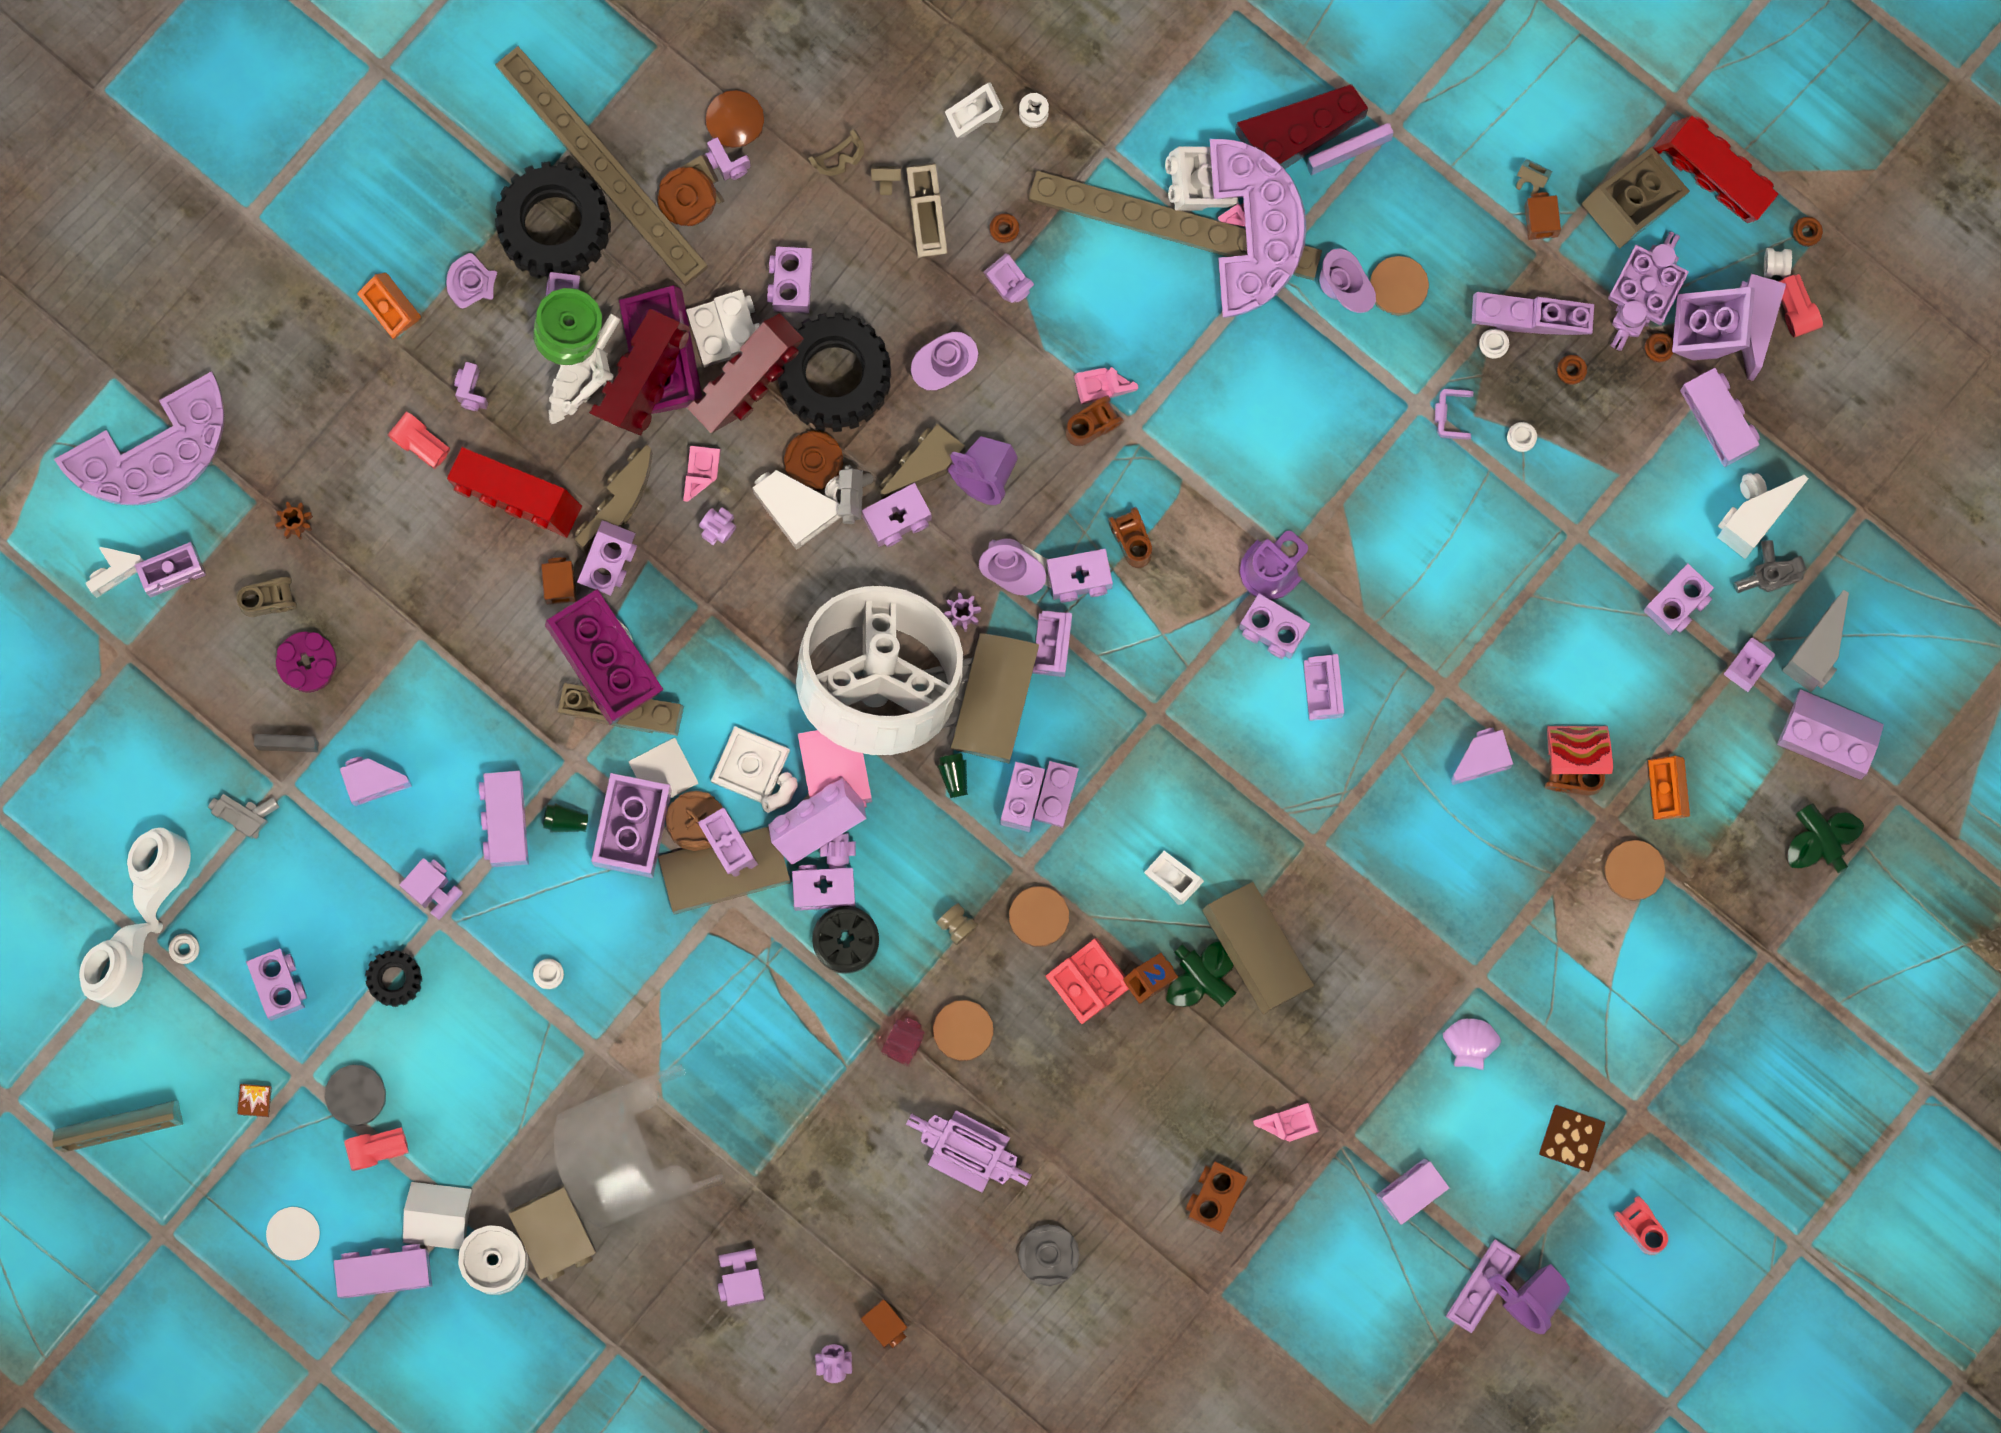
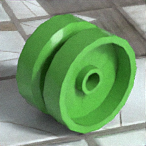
M562 288L548 294L542 299L536 312L533 339L537 350L547 360L559 365H574L585 361L593 354L599 341L602 313L598 303L589 294L578 289Z

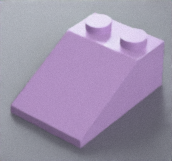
M1751 274L1747 282H1741L1740 288H1755L1750 347L1742 349L1747 380L1754 381L1763 366L1786 284Z
M1745 287L1677 294L1672 352L1691 360L1720 358L1750 347L1755 288Z

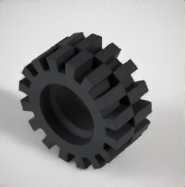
M390 950L384 951V954H378L375 956L376 959L369 963L370 967L366 970L365 974L367 977V981H365L370 994L383 1005H390L392 1007L404 1006L411 999L414 1000L417 997L416 993L420 992V984L422 982L420 967L406 953L404 954L397 950L395 952ZM391 967H398L405 973V983L397 990L387 989L382 982L384 972Z

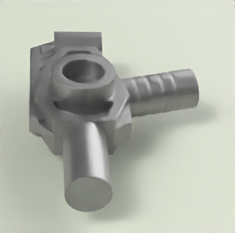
M1773 540L1762 541L1764 564L1754 568L1753 576L1734 582V587L1737 593L1757 586L1759 589L1771 592L1803 580L1804 572L1807 571L1802 556L1789 561L1776 562Z

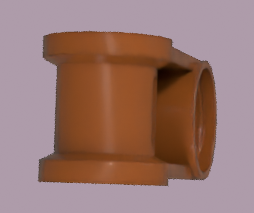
M1109 395L1098 399L1069 419L1066 428V438L1072 445H1086L1099 436L1113 431L1124 422L1123 418L1118 417L1109 403L1111 401ZM1082 424L1087 428L1088 433L1078 436L1072 431V427Z
M1131 508V512L1115 519L1113 517L1108 518L1111 531L1119 543L1128 564L1135 568H1142L1148 565L1152 557V545L1137 508ZM1135 546H1142L1146 549L1147 553L1143 557H1135L1131 554L1130 550Z
M1550 771L1549 782L1545 783V788L1556 792L1593 796L1602 789L1605 782V774H1594L1597 776L1599 784L1595 787H1588L1582 780L1585 774H1562L1560 781V774H1552Z

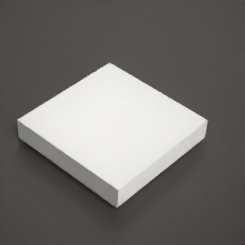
M734 726L711 783L761 803L763 798L772 795L790 749Z

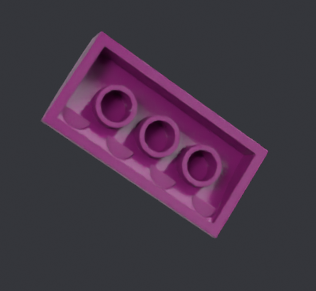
M674 285L619 300L629 352L633 349L631 340L649 309L689 326L682 289ZM690 330L688 332V342L683 349H680L676 358V368L665 382L663 397L655 404L651 414L686 408L693 400L702 398Z
M598 589L546 620L545 627L610 726L663 691L662 686Z

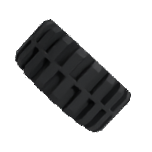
M550 161L541 162V168L534 169L533 165L524 168V175L520 177L518 174H515L510 179L512 183L510 187L504 186L500 193L502 199L497 202L495 209L497 214L495 219L496 229L506 255L515 262L517 268L523 272L525 270L529 271L532 277L538 279L542 275L546 276L548 280L550 272L573 275L574 272L580 270L581 273H584L589 269L588 264L591 261L596 263L600 259V251L602 248L606 249L609 242L608 233L611 232L610 213L602 190L598 188L596 181L591 176H585L582 169L576 166L570 169L567 163L558 162L557 166H551ZM553 197L564 198L573 202L580 211L581 225L571 239L558 245H544L534 241L529 236L525 220L535 204Z
M835 312V317H827L826 313L818 315L817 320L811 321L808 318L801 322V328L798 330L794 328L804 338L797 347L799 353L792 361L787 364L785 363L781 367L784 372L778 378L780 393L783 400L786 401L788 409L793 415L797 414L800 417V421L806 425L812 423L816 429L825 431L826 427L833 428V432H842V427L850 426V429L859 427V422L862 420L868 422L874 417V411L881 409L884 404V398L890 390V358L881 336L878 337L875 334V329L869 324L863 325L860 318L852 316L851 319L844 317V313ZM827 348H843L854 353L862 365V378L857 388L841 397H826L816 393L810 387L806 378L808 362L816 353Z

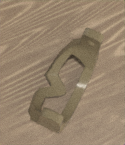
M852 129L849 131L851 135L834 149L818 157H809L808 159L812 166L820 174L832 176L846 172L847 163L856 165L864 155V143L856 130ZM852 142L857 146V151L853 157L841 154L837 167H825L824 160L838 154Z

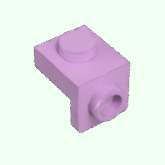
M718 137L707 142L709 152L705 155L713 170L718 168L724 181L729 178L736 180L748 172L747 169L751 166L747 155L731 162Z
M1006 253L983 272L1001 297L1011 303L1014 301L1019 302L1026 298L1030 293L1029 289L1034 286L1032 280L1025 277L1010 255Z
M465 362L464 369H459L455 378L454 386L458 387L455 396L458 402L461 403V407L471 411H478L479 408L487 409V399L473 394L480 370L476 364Z
M1750 638L1724 675L1749 692L1773 660L1775 653L1756 639Z

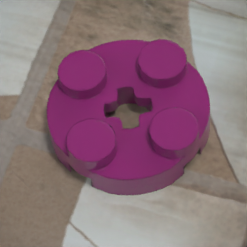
M299 632L288 637L278 647L276 669L280 678L289 687L300 692L311 693L324 688L331 681V677L334 675L337 667V656L329 641L315 632ZM306 654L308 657H314L315 659L311 663L309 670H306L304 666L299 667L298 662L302 660V656Z

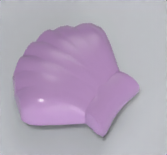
M468 253L451 264L446 280L447 292L459 308H466L482 298L492 300L497 272L488 271L475 255Z
M1478 1019L1458 1020L1443 1033L1446 1044L1456 1057L1454 1061L1455 1067L1465 1066L1483 1070L1484 1060L1501 1044V1039L1493 1027L1487 1022Z

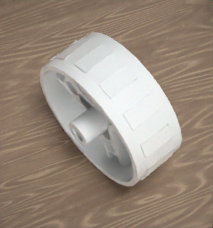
M866 586L848 590L831 598L818 609L809 621L801 642L797 662L796 689L799 703L814 727L837 745L854 752L869 755H894L911 751L927 743L937 735L952 713L962 679L963 651L959 636L951 621L939 608L923 597L907 590L888 586ZM863 626V655L816 675L810 660V655L816 647L829 636L842 630ZM896 630L914 637L928 647L938 658L944 669L948 684L898 657L900 644L896 638ZM889 699L912 713L899 716H878L860 712L849 707V705L861 700L867 706L880 707Z

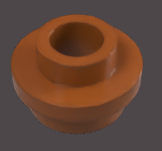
M999 214L990 223V234L999 243H1010L1019 234V223L1010 214ZM1007 225L1010 227V231L1003 234L999 231V227Z
M1813 217L1800 218L1793 227V237L1802 246L1809 247L1817 244L1823 234L1822 225ZM1809 228L1812 231V236H1804L1802 229Z
M1655 333L1647 339L1645 353L1652 361L1658 363L1665 362L1673 355V339L1669 335ZM1662 344L1665 351L1662 353L1656 352L1654 345Z
M1567 355L1558 363V377L1566 384H1578L1587 374V365L1581 357ZM1574 366L1577 369V373L1570 375L1567 373L1566 368Z

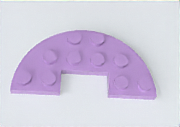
M1210 139L1214 199L1243 197L1248 255L1218 258L1222 313L1224 318L1239 316L1261 307L1286 286L1302 257L1306 239V216L1302 198L1294 181L1275 159L1256 147L1243 142L1227 139Z
M212 371L159 400L173 424L169 429L122 455L109 432L105 430L55 458V462L78 488L93 497L109 503L132 506L146 505L168 499L180 493L196 481L206 470L217 452L224 426V405L219 385Z

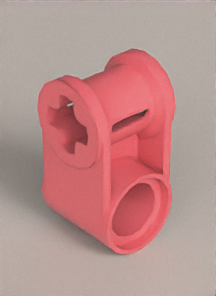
M1636 1196L1634 1203L1622 1212H1615L1614 1217L1641 1251L1648 1255H1656L1667 1246L1668 1235L1645 1201L1640 1196ZM1636 1212H1639V1214L1636 1215L1634 1218H1632L1631 1220L1629 1219ZM1653 1232L1659 1235L1661 1239L1659 1247L1652 1248L1646 1244L1645 1236L1647 1233Z

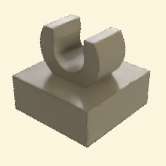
M1525 159L1517 174L1521 178L1517 182L1516 188L1520 190L1523 183L1530 182L1533 185L1531 195L1538 193L1540 187H1545L1553 171Z
M872 166L871 181H880V195H892V181H901L902 166Z

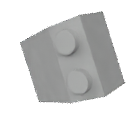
M1845 590L1834 600L1782 670L1810 692L1817 686L1822 689L1837 671L1833 665L1839 657L1849 593Z

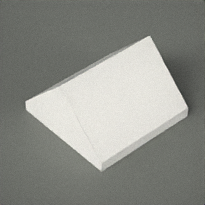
M411 1182L404 1208L403 1243L460 1250L467 1233L472 1189Z

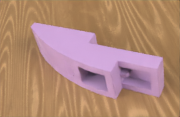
M1482 292L1473 294L1472 324L1495 326L1499 330L1558 335H1588L1593 333L1594 304L1543 297L1527 299Z

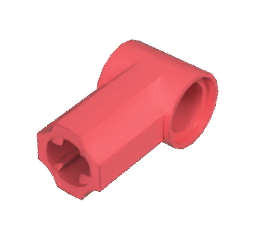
M1800 274L1792 275L1779 281L1786 284L1781 302L1786 312L1785 321L1792 337L1795 338L1823 328L1819 309L1815 303H1811Z
M406 412L388 433V436L406 451L410 450L435 470L446 459L450 448L427 431V427L416 417Z
M402 1127L372 1136L371 1134H364L344 1141L351 1171L369 1168L377 1165L379 1161L409 1153Z

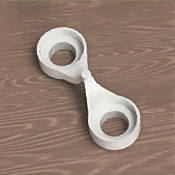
M158 827L142 834L133 843L127 860L129 877L134 883L133 901L147 923L128 925L121 928L110 940L98 944L86 954L80 967L79 978L81 989L88 999L106 1007L114 1008L127 1002L138 988L143 972L142 960L145 938L149 932L158 934L163 929V924L156 919V912L172 890L181 883L189 868L191 858L190 846L182 836L165 828ZM158 848L157 857L154 863L148 868L150 858L152 857L154 851ZM110 960L108 972L105 975V977L100 981L102 971L107 962Z

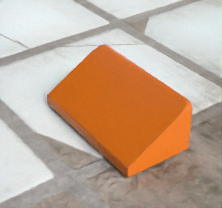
M387 273L375 274L357 293L392 339L398 337L421 318V315Z
M1671 756L1648 760L1654 820L1690 817L1684 758Z

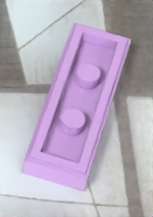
M1390 123L1381 125L1309 157L1307 168L1311 176L1391 141L1394 132Z
M1494 1239L1445 1317L1469 1333H1472L1497 1294L1487 1280L1495 1274H1500L1506 1280L1519 1260L1520 1255Z

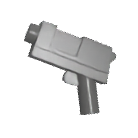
M847 465L845 470L839 471L841 502L838 507V516L843 518L844 524H854L855 520H861L863 487L873 483L872 474H863V470L853 469L851 465Z
M224 794L219 800L213 798L208 806L212 810V815L232 824L235 829L251 839H257L259 831L268 823L263 817L280 808L274 797L258 807L252 802H248L246 807Z

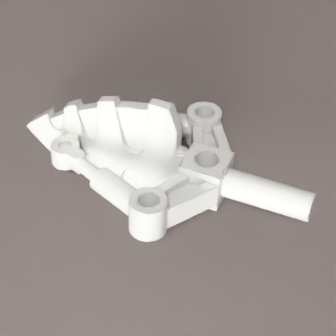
M612 313L609 315L600 331L598 344L590 357L574 365H560L557 377L553 380V393L549 397V402H551L549 420L551 424L565 419L564 416L567 414L573 415L578 410L577 408L583 402L586 403L599 387L605 386L607 381L613 382L614 376L610 372L607 360L608 353L603 348L621 320L619 317Z

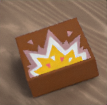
M240 1084L237 1114L269 1118L272 1087Z

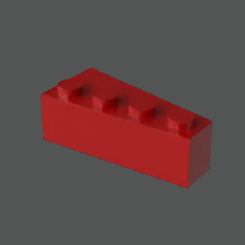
M1691 115L1673 122L1653 146L1655 151L1659 155L1663 151L1670 155L1674 160L1672 165L1679 171L1684 170L1695 175V183L1702 189L1709 192L1716 191L1718 193L1717 200L1747 224L1757 221L1779 195L1773 189L1774 184L1765 176H1759L1751 169L1752 164L1746 158L1733 153L1730 150V144L1722 137H1716L1708 130V124L1700 117Z
M463 447L447 477V480L454 486L453 491L467 498L473 495L479 498V502L488 507L495 508L497 506L515 518H524L542 529H548L566 538L582 508V505L566 489Z

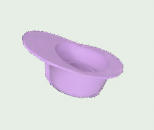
M1341 248L1328 252L1323 260V268L1319 278L1323 292L1329 298L1338 300L1350 311L1364 313L1371 310L1376 302V293L1357 258L1351 252Z
M950 332L938 336L916 352L911 363L913 380L918 386L926 390H938L946 387L974 368L978 358L976 343L970 336L962 332Z
M992 539L989 543V548L983 552L979 559L981 573L1013 594L1024 596L1034 594L1042 589L1046 582V572L1043 565L1036 558L1025 552L1023 546L1016 540L1000 539L996 541Z

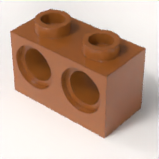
M1217 1162L1213 1163L1212 1168L1206 1165L1198 1181L1204 1185L1199 1195L1192 1194L1185 1210L1190 1212L1187 1219L1221 1234L1248 1177ZM1217 1175H1225L1230 1181V1187L1225 1191L1217 1190L1213 1185V1178ZM1211 1202L1216 1206L1217 1214L1214 1218L1207 1219L1201 1215L1200 1206L1203 1203Z

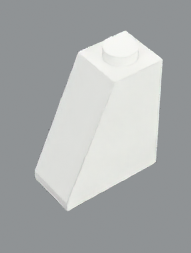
M777 470L772 474L769 472L764 473L754 482L756 484L753 487L754 495L796 550L841 518L838 516L839 503Z

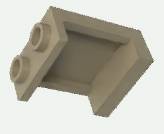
M564 1184L509 1210L508 1214L540 1280L547 1277L548 1281H552L565 1274L563 1269L575 1264L576 1268H579L593 1260L591 1256L596 1254V1250L587 1235Z

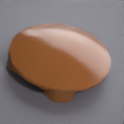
M738 90L726 91L715 97L708 106L705 116L707 129L713 139L718 137L724 148L746 146L762 134L764 124L763 109L758 100L749 93Z

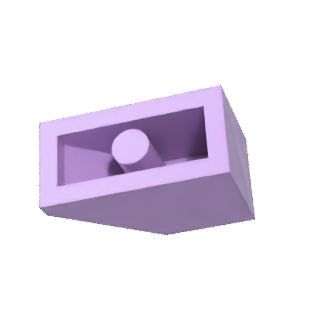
M1488 728L1476 733L1477 737L1473 738L1451 779L1453 785L1508 770L1512 767L1513 762L1503 730L1495 732L1494 728Z
M363 757L350 759L345 762V767L340 768L351 803L354 806L412 787L407 776L369 758L363 760Z

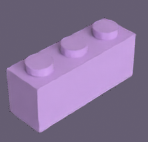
M1713 368L1685 383L1680 392L1721 463L1726 467L1756 451L1760 445L1758 443L1760 437L1752 424L1748 425L1743 417L1745 411L1740 401L1733 399L1729 393L1730 385L1723 373L1718 374L1716 368Z
M520 771L485 773L484 782H479L480 800H485L486 812H481L482 830H488V842H483L484 859L490 860L492 867L527 865L529 861L522 774Z
M841 778L837 782L827 785L821 792L810 799L803 800L797 807L786 814L776 817L768 826L771 843L793 865L867 818L863 800Z
M420 1244L402 1246V1252L390 1253V1248L371 1250L372 1256L360 1257L359 1252L341 1254V1260H334L337 1296L341 1299L432 1287L429 1251L421 1249Z

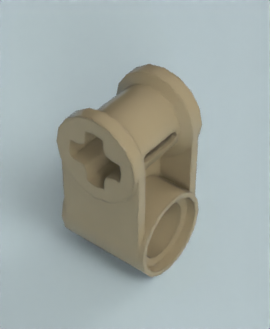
M291 577L275 578L263 583L242 587L237 594V603L241 612L248 617H257L296 609L297 603L293 601L290 584H292ZM279 590L282 592L283 600L280 598ZM249 595H256L259 597V602L255 607L248 608L243 605L244 599Z

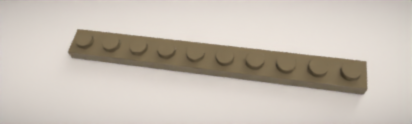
M519 46L495 64L500 73L588 175L596 181L601 190L685 287L708 269V265Z
M1036 172L1029 196L1030 202L1226 257L1248 255L1246 229L1183 211H1175L1173 208L1044 172ZM1304 246L1302 257L1293 275L1314 281L1322 250Z

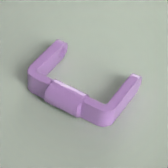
M1453 389L1441 391L1439 403L1435 406V422L1438 423L1437 433L1441 438L1471 439V433L1444 431V426L1447 422L1446 396L1473 397V391Z

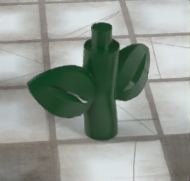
M1814 803L1798 811L1796 816L1808 831L1796 835L1791 841L1788 850L1790 867H1810L1819 862L1823 857L1826 864H1832L1837 873L1846 870L1848 866L1843 859L1846 854L1841 845H1849L1861 835L1864 828L1862 821L1846 812L1835 813L1826 820Z
M1220 941L1206 947L1201 957L1195 950L1190 952L1183 944L1174 951L1182 960L1179 965L1186 973L1178 975V978L1171 983L1166 996L1168 1003L1179 1007H1190L1198 1004L1204 994H1206L1220 1007H1223L1237 993L1220 979L1230 973L1234 967Z

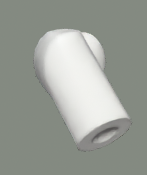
M784 772L778 777L777 784L781 786L779 791L762 799L761 804L765 812L769 813L790 803L798 783L797 779L792 777L789 772Z

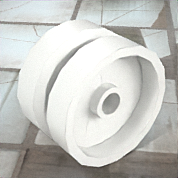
M485 1226L474 1230L465 1238L459 1250L458 1265L462 1277L471 1287L485 1294L502 1295L513 1291L523 1282L528 1272L529 1256L521 1239L515 1233L501 1226ZM490 1255L498 1256L499 1258L498 1263L494 1266L489 1265L491 1262L487 1261Z

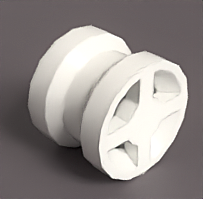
M1030 93L1024 96L1019 105L1021 121L1031 128L1040 127L1047 121L1049 104L1046 98L1038 93Z
M1766 248L1764 277L1771 278L1774 275H1780L1782 278L1789 277L1792 267V250L1784 249L1781 252L1775 251L1773 248Z

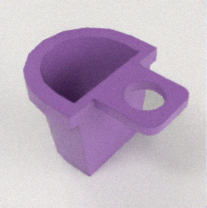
M980 436L965 454L952 452L950 458L954 465L951 464L948 471L956 484L977 501L988 505L1000 504L1005 496L1004 486L1018 459L1012 445Z
M1292 531L1284 532L1274 544L1268 538L1262 542L1257 539L1241 560L1240 577L1242 584L1255 597L1260 593L1271 601L1283 598L1302 580L1298 575L1297 563L1307 553V544ZM1292 541L1296 543L1298 553L1294 557L1289 558L1281 551V546L1284 542Z
M1551 1264L1537 1270L1518 1291L1500 1274H1495L1487 1280L1490 1286L1506 1301L1502 1306L1519 1323L1537 1334H1545L1551 1327V1317L1570 1291L1566 1280ZM1500 1285H1502L1507 1290V1292L1500 1287Z

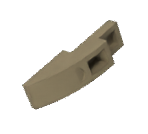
M647 444L642 450L639 447L635 449L627 459L629 464L622 471L618 469L607 480L609 485L606 489L612 499L610 501L608 499L604 500L596 509L597 515L590 523L585 521L575 532L577 536L574 539L575 543L583 552L586 553L592 546L602 520L624 528L635 512L645 491L651 471L653 453Z
M564 683L558 713L609 725L585 686ZM651 699L611 726L647 733L658 732L678 736L684 706Z

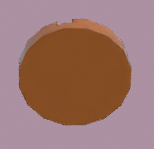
M680 167L670 171L661 180L659 195H657L658 205L661 212L670 222L681 226H695L704 222L712 214L716 204V189L712 180L705 172L694 167Z
M810 431L795 437L786 448L784 456L787 475L815 491L824 490L832 478L839 476V471L842 470L844 464L842 450L837 441L828 434L818 431Z

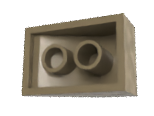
M1651 147L1601 184L1582 205L1620 249L1685 197L1690 190L1655 149Z

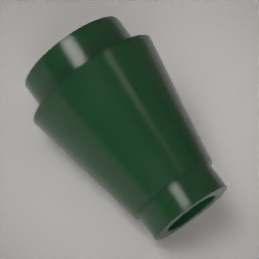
M962 753L939 757L940 765L937 767L950 798L968 795L967 760H963Z
M557 803L546 805L543 821L544 829H550V832H586L588 814Z

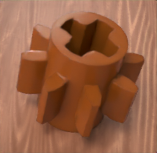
M287 502V509L283 512H276L281 518V522H278L275 526L277 529L286 528L284 532L286 539L290 538L291 534L297 535L301 540V533L305 530H312L311 526L307 524V520L313 516L311 512L302 513L304 510L303 503H299L296 508ZM297 516L300 520V523H293L291 526L288 522V519H295Z

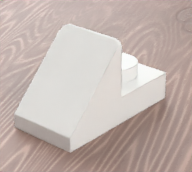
M987 83L946 110L945 113L956 137L961 138L984 123L998 122L1003 107L992 84Z
M99 547L111 567L108 569L100 568L90 575V580L86 582V585L91 593L98 598L136 574L135 564L144 561L140 555Z
M1163 851L1144 872L1151 881L1165 890L1178 905L1184 904L1204 882L1202 878L1166 851Z

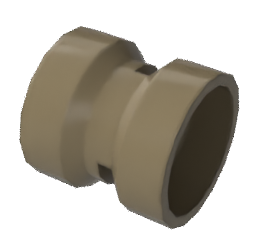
M959 903L951 907L936 922L942 930H950V939L956 945L964 941L979 926L973 918L963 916L965 909Z

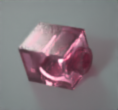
M905 1017L904 1022L897 1019L881 1051L882 1055L910 1067L925 1036V1032L920 1030L922 1025Z

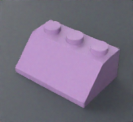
M1800 689L1777 745L1861 780L1867 775L1879 745L1884 724Z

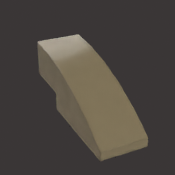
M936 164L906 166L918 257L947 254Z

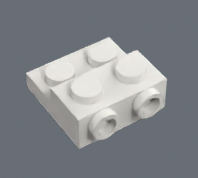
M1177 147L1169 153L1165 161V170L1167 174L1172 176V185H1170L1168 190V198L1171 203L1175 204V211H1202L1207 207L1233 208L1239 204L1238 198L1214 199L1210 147Z
M743 290L714 298L712 302L686 309L704 368L731 360L735 355L742 352L740 350L741 346L760 326L759 323L753 324L750 314L755 312L750 295L744 297Z

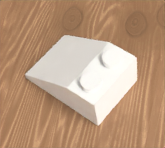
M1802 475L1744 502L1738 510L1732 507L1718 525L1722 531L1717 538L1746 559L1809 478Z

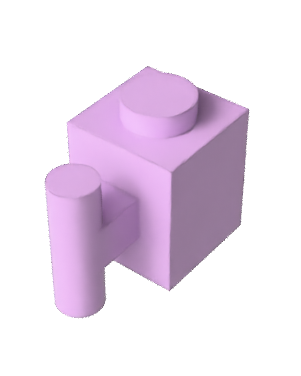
M423 858L399 885L424 908L432 900L436 901L438 904L430 913L438 920L445 915L463 894L455 885L447 894L442 891L449 882L444 876L447 870L434 859L429 863Z
M755 1248L719 1255L721 1267L733 1265L734 1269L733 1274L723 1275V1283L718 1284L721 1302L727 1301L728 1307L765 1300L760 1270L753 1269L747 1271L745 1264L746 1262L757 1260Z

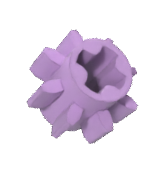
M721 507L719 512L713 508L710 509L699 524V527L704 530L701 534L702 538L712 545L717 540L724 544L736 529V525L732 523L734 515Z
M958 593V600L955 602L947 600V605L951 608V611L945 612L944 615L947 618L952 617L954 628L957 625L963 626L964 632H967V625L971 622L978 625V620L974 617V614L980 613L981 607H973L974 596L967 600L963 599L961 593ZM964 607L968 608V617L966 615H962L961 618L957 617V608L961 610Z
M841 834L820 847V857L826 856L827 864H849V856H856V841H849V834Z
M837 1344L827 1345L822 1349V1354L815 1355L816 1375H823L825 1381L838 1383L846 1378V1373L852 1374L851 1352L845 1353L842 1346Z

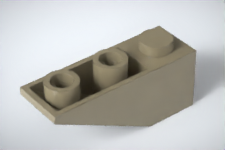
M938 424L932 430L928 427L918 439L920 445L914 452L909 450L899 462L901 468L896 474H888L881 483V498L884 499L913 483L918 487L947 475L950 465H954L950 455L952 452L964 454L965 445Z

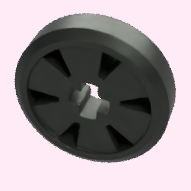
M852 906L836 907L827 911L816 923L812 936L813 948L819 961L828 969L843 974L858 972L867 967L877 954L879 948L878 929L873 919L863 910ZM843 932H849V936L853 935L855 940L850 942V947L843 948V943H837V939L842 938Z

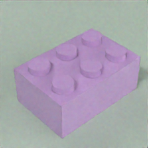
M613 773L610 774L591 861L595 867L653 878L672 793L671 786Z

